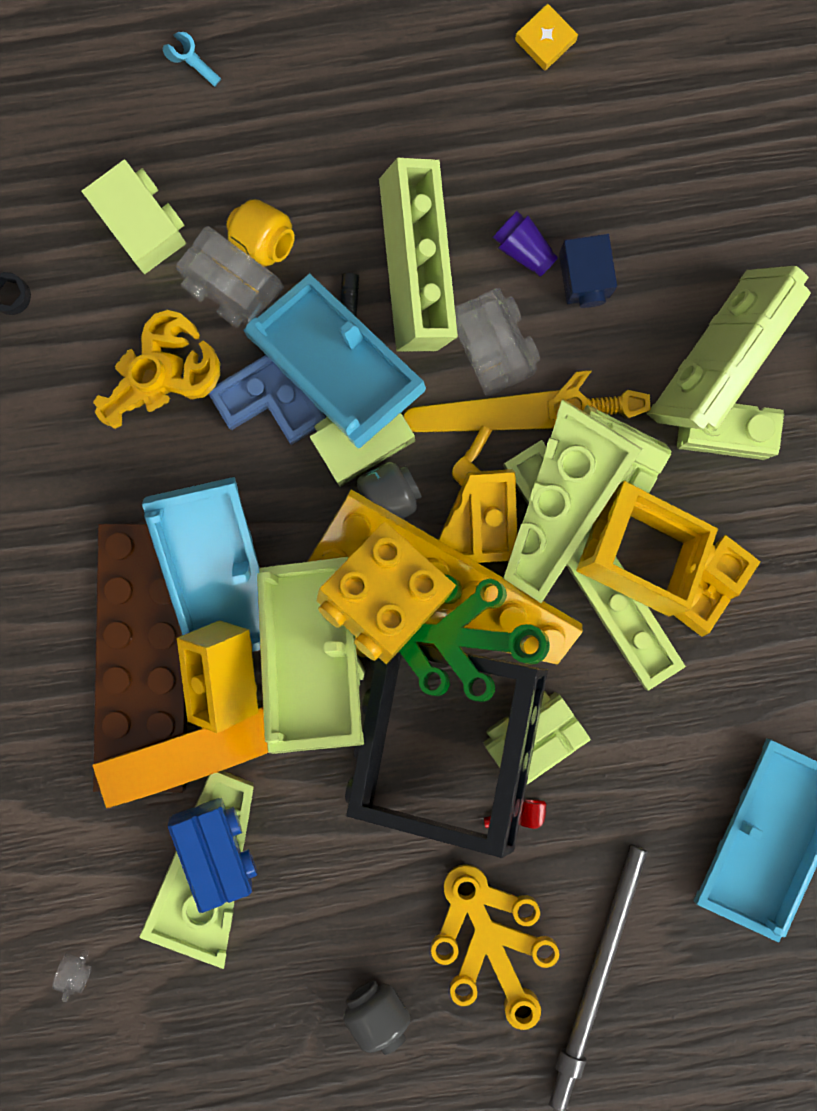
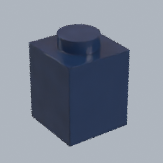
M609 234L564 240L559 252L566 303H579L580 308H591L605 304L606 298H610L617 288Z

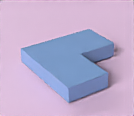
M267 355L218 383L209 393L210 398L230 430L235 429L269 408L291 445L316 430L314 426L326 418L323 412L280 371L279 367Z

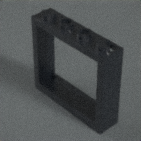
M418 644L429 661L449 665L437 647ZM465 652L479 672L516 679L488 834H483L373 805L401 653H397L387 665L379 657L375 661L371 660V669L374 671L371 688L365 693L362 703V712L365 715L362 730L364 745L354 746V757L357 759L354 776L349 780L345 792V800L348 803L346 816L499 858L514 852L548 669Z

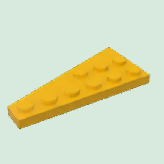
M352 489L307 562L350 557L385 521L443 574L450 575L460 582L462 594L455 603L462 604L476 592L478 584L485 579H494L505 587L507 597L504 604L495 609L487 608L464 628L512 633L518 626L524 624L534 625L546 633L550 642L549 652L542 661L557 665L583 632L582 623L544 601L542 603L538 602L503 579L500 575ZM490 586L484 592V598L487 602L494 601L498 596L496 586ZM528 638L524 642L525 652L533 654L537 651L539 647L537 638Z

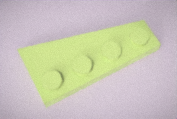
M563 399L503 579L542 603L643 448Z
M219 771L208 775L195 807L217 798H222L226 809L234 807L243 832L236 835L242 852L254 783L225 771ZM176 851L141 930L140 938L224 969L234 901L226 902L220 907L199 913Z

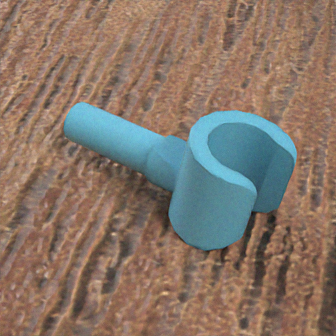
M186 32L173 34L182 43L184 51L183 54H179L174 47L165 44L163 52L166 58L175 63L185 61L215 87L221 78L194 52L195 44L191 35Z

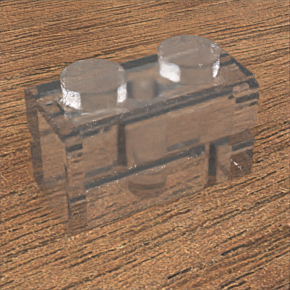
M209 226L204 227L193 242L192 247L186 251L176 265V270L184 279L181 286L201 302L208 296L220 305L216 312L236 328L242 322L247 325L255 317L258 318L271 307L283 289L280 278Z
M496 288L478 296L476 299L469 300L455 307L459 340L486 397L534 376L537 371L535 363L540 361V355L533 339L530 336L523 338L517 326V322L522 319L518 306L512 296L504 298L501 289Z

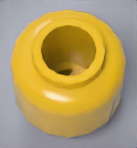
M253 199L235 208L228 217V242L234 252L263 267L273 265L275 262H281L290 253L294 243V232L289 217L280 210L261 200Z

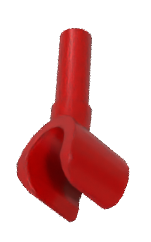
M524 799L519 825L532 829L542 826L545 821L546 802ZM491 816L484 817L485 828H489Z

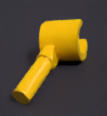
M482 426L470 449L453 467L452 476L461 486L468 472L480 471L472 462L478 457L492 430L485 426Z

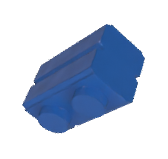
M217 798L169 817L168 829L199 913L220 907L226 902H233L252 893L251 878L258 876L250 850L242 852L240 850L236 835L243 832L234 807L226 809L222 798Z

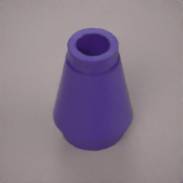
M518 211L492 237L500 244L497 249L532 272L534 271L539 277L558 259V256L553 252L529 215L524 218Z

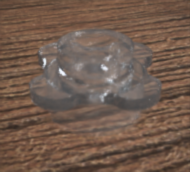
M83 950L80 957L69 953L64 955L52 986L53 990L63 992L61 1001L67 1002L70 995H73L75 991L79 993L83 991L91 972V966L85 964L88 951Z

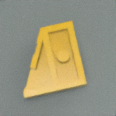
M507 469L468 472L438 540L477 563L509 561L517 538L515 471Z

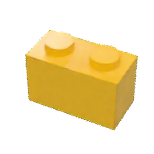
M219 620L177 637L187 722L214 733H219L258 713L257 685L252 658L253 647L249 629Z

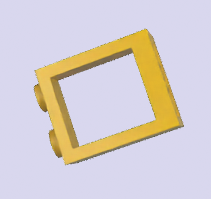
M623 481L618 485L594 522L576 571L668 617L691 610L700 598L702 592L700 581L704 569L714 557L716 547L713 545L718 528ZM630 516L683 543L667 591L613 564Z

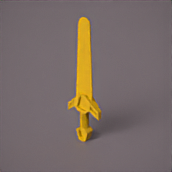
M592 371L575 372L560 390L413 407L405 412L404 419L412 432L480 431L482 426L490 430L553 429L563 399L582 411L585 406L589 405L607 415L608 413L611 415L618 412V414H621L626 419L651 410L650 394L626 390L621 396L617 398L614 396L613 399L612 397H604L603 400V397H601L600 400L599 398H595V400L591 398L590 400L579 391V388Z

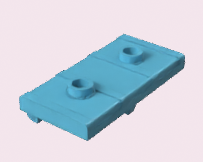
M310 273L258 318L252 319L243 330L246 336L279 367L280 371L357 448H361L426 390L424 381Z
M227 478L145 497L142 502L145 521L182 635L220 620L249 629L253 647L252 652L260 650L257 574L260 567L235 478Z
M766 738L761 755L746 788L743 789L738 806L723 839L720 840L715 857L693 901L707 910L776 942H780L781 937H786L817 868V761Z

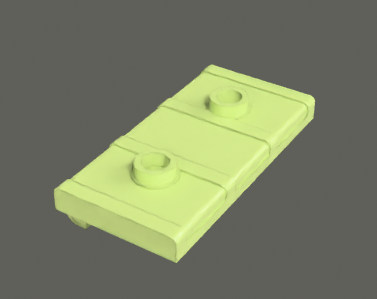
M797 266L746 270L736 288L718 314L713 317L709 327L688 357L681 363L677 373L656 403L652 405L647 415L660 424L702 430L706 426L707 429L716 431L810 296L811 292L804 286L809 277Z
M349 557L259 568L257 586L264 735L269 753L277 754L364 745L359 695L360 678L357 666L356 645L354 643L356 636L344 625L337 628L329 623L319 612L318 608L321 605L316 601L319 588Z

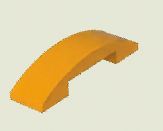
M263 706L258 708L257 714L219 733L201 728L93 764L106 808L180 786L269 753L264 735Z

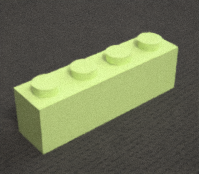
M396 158L379 178L396 351H438L458 337L440 161L433 159Z

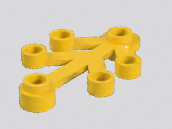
M463 864L454 867L447 874L444 881V894L450 906L440 934L435 936L431 943L433 959L442 965L451 964L456 960L458 956L456 938L466 913H468L475 930L459 974L450 983L451 998L459 1006L471 1005L476 1000V980L484 957L487 954L506 995L504 1011L508 1022L514 1028L520 1030L530 1029L538 1023L541 1016V1007L535 993L530 989L522 988L503 946L532 956L534 962L543 968L552 967L557 963L559 949L555 941L548 936L535 937L491 921L484 905L513 913L516 922L522 926H532L538 921L540 917L539 906L531 896L522 895L518 897L488 886L484 873L473 865ZM463 882H471L475 889L472 894L464 896L458 892L459 885ZM523 904H530L534 907V911L529 917H521L518 914L519 907ZM442 942H447L453 946V950L448 955H441L436 951L437 946ZM543 945H549L553 948V952L548 958H540L537 955L538 949ZM464 983L470 985L472 990L467 996H460L455 992L456 987ZM528 1006L531 1008V1013L526 1018H519L515 1015L517 1008Z

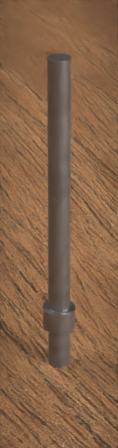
M630 846L567 1047L561 1049L555 1068L559 1073L549 1105L558 1111H566L575 1080L582 1077L587 1061L583 1055L648 853L647 850L637 846Z

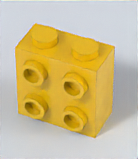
M384 521L319 588L316 601L321 605L318 608L319 612L329 623L337 628L344 625L357 637L354 643L363 654L374 661L379 657L387 665L445 602L456 585Z

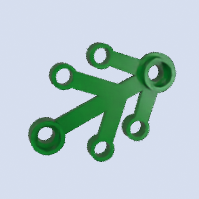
M444 574L456 585L444 602L445 604H452L460 598L462 586L456 578ZM485 579L478 584L473 595L436 625L423 624L398 653H401L419 678L421 690L428 695L440 696L449 689L450 677L443 669L431 665L417 642L434 644L464 684L463 688L466 696L473 701L485 702L493 696L495 683L490 676L477 670L461 647L509 652L519 662L537 664L545 659L549 652V638L542 629L530 624L518 626L512 633L464 628L487 608H498L506 600L507 592L505 587L494 579ZM490 586H496L498 589L497 598L492 602H487L484 598L485 590ZM530 637H536L539 642V647L533 654H527L524 650V642ZM437 673L441 678V684L438 689L431 690L428 685V679L432 674ZM482 678L486 683V691L483 695L476 696L472 686L477 679Z

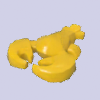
M170 310L155 313L145 323L141 335L142 355L136 356L134 351L129 349L120 358V361L116 363L115 369L125 378L119 382V385L113 390L109 398L98 395L93 401L97 407L95 414L102 423L116 429L122 426V413L141 407L144 404L147 411L152 412L169 402L170 398L166 394L170 392L183 395L189 399L204 398L216 387L220 377V362L215 350L204 340L198 343L203 353L201 363H198L199 354L194 350L189 353L185 363L182 358L175 354L161 352V348H184L189 345L187 339L177 337L180 332L187 333L194 339H199L200 334L196 326L181 313Z

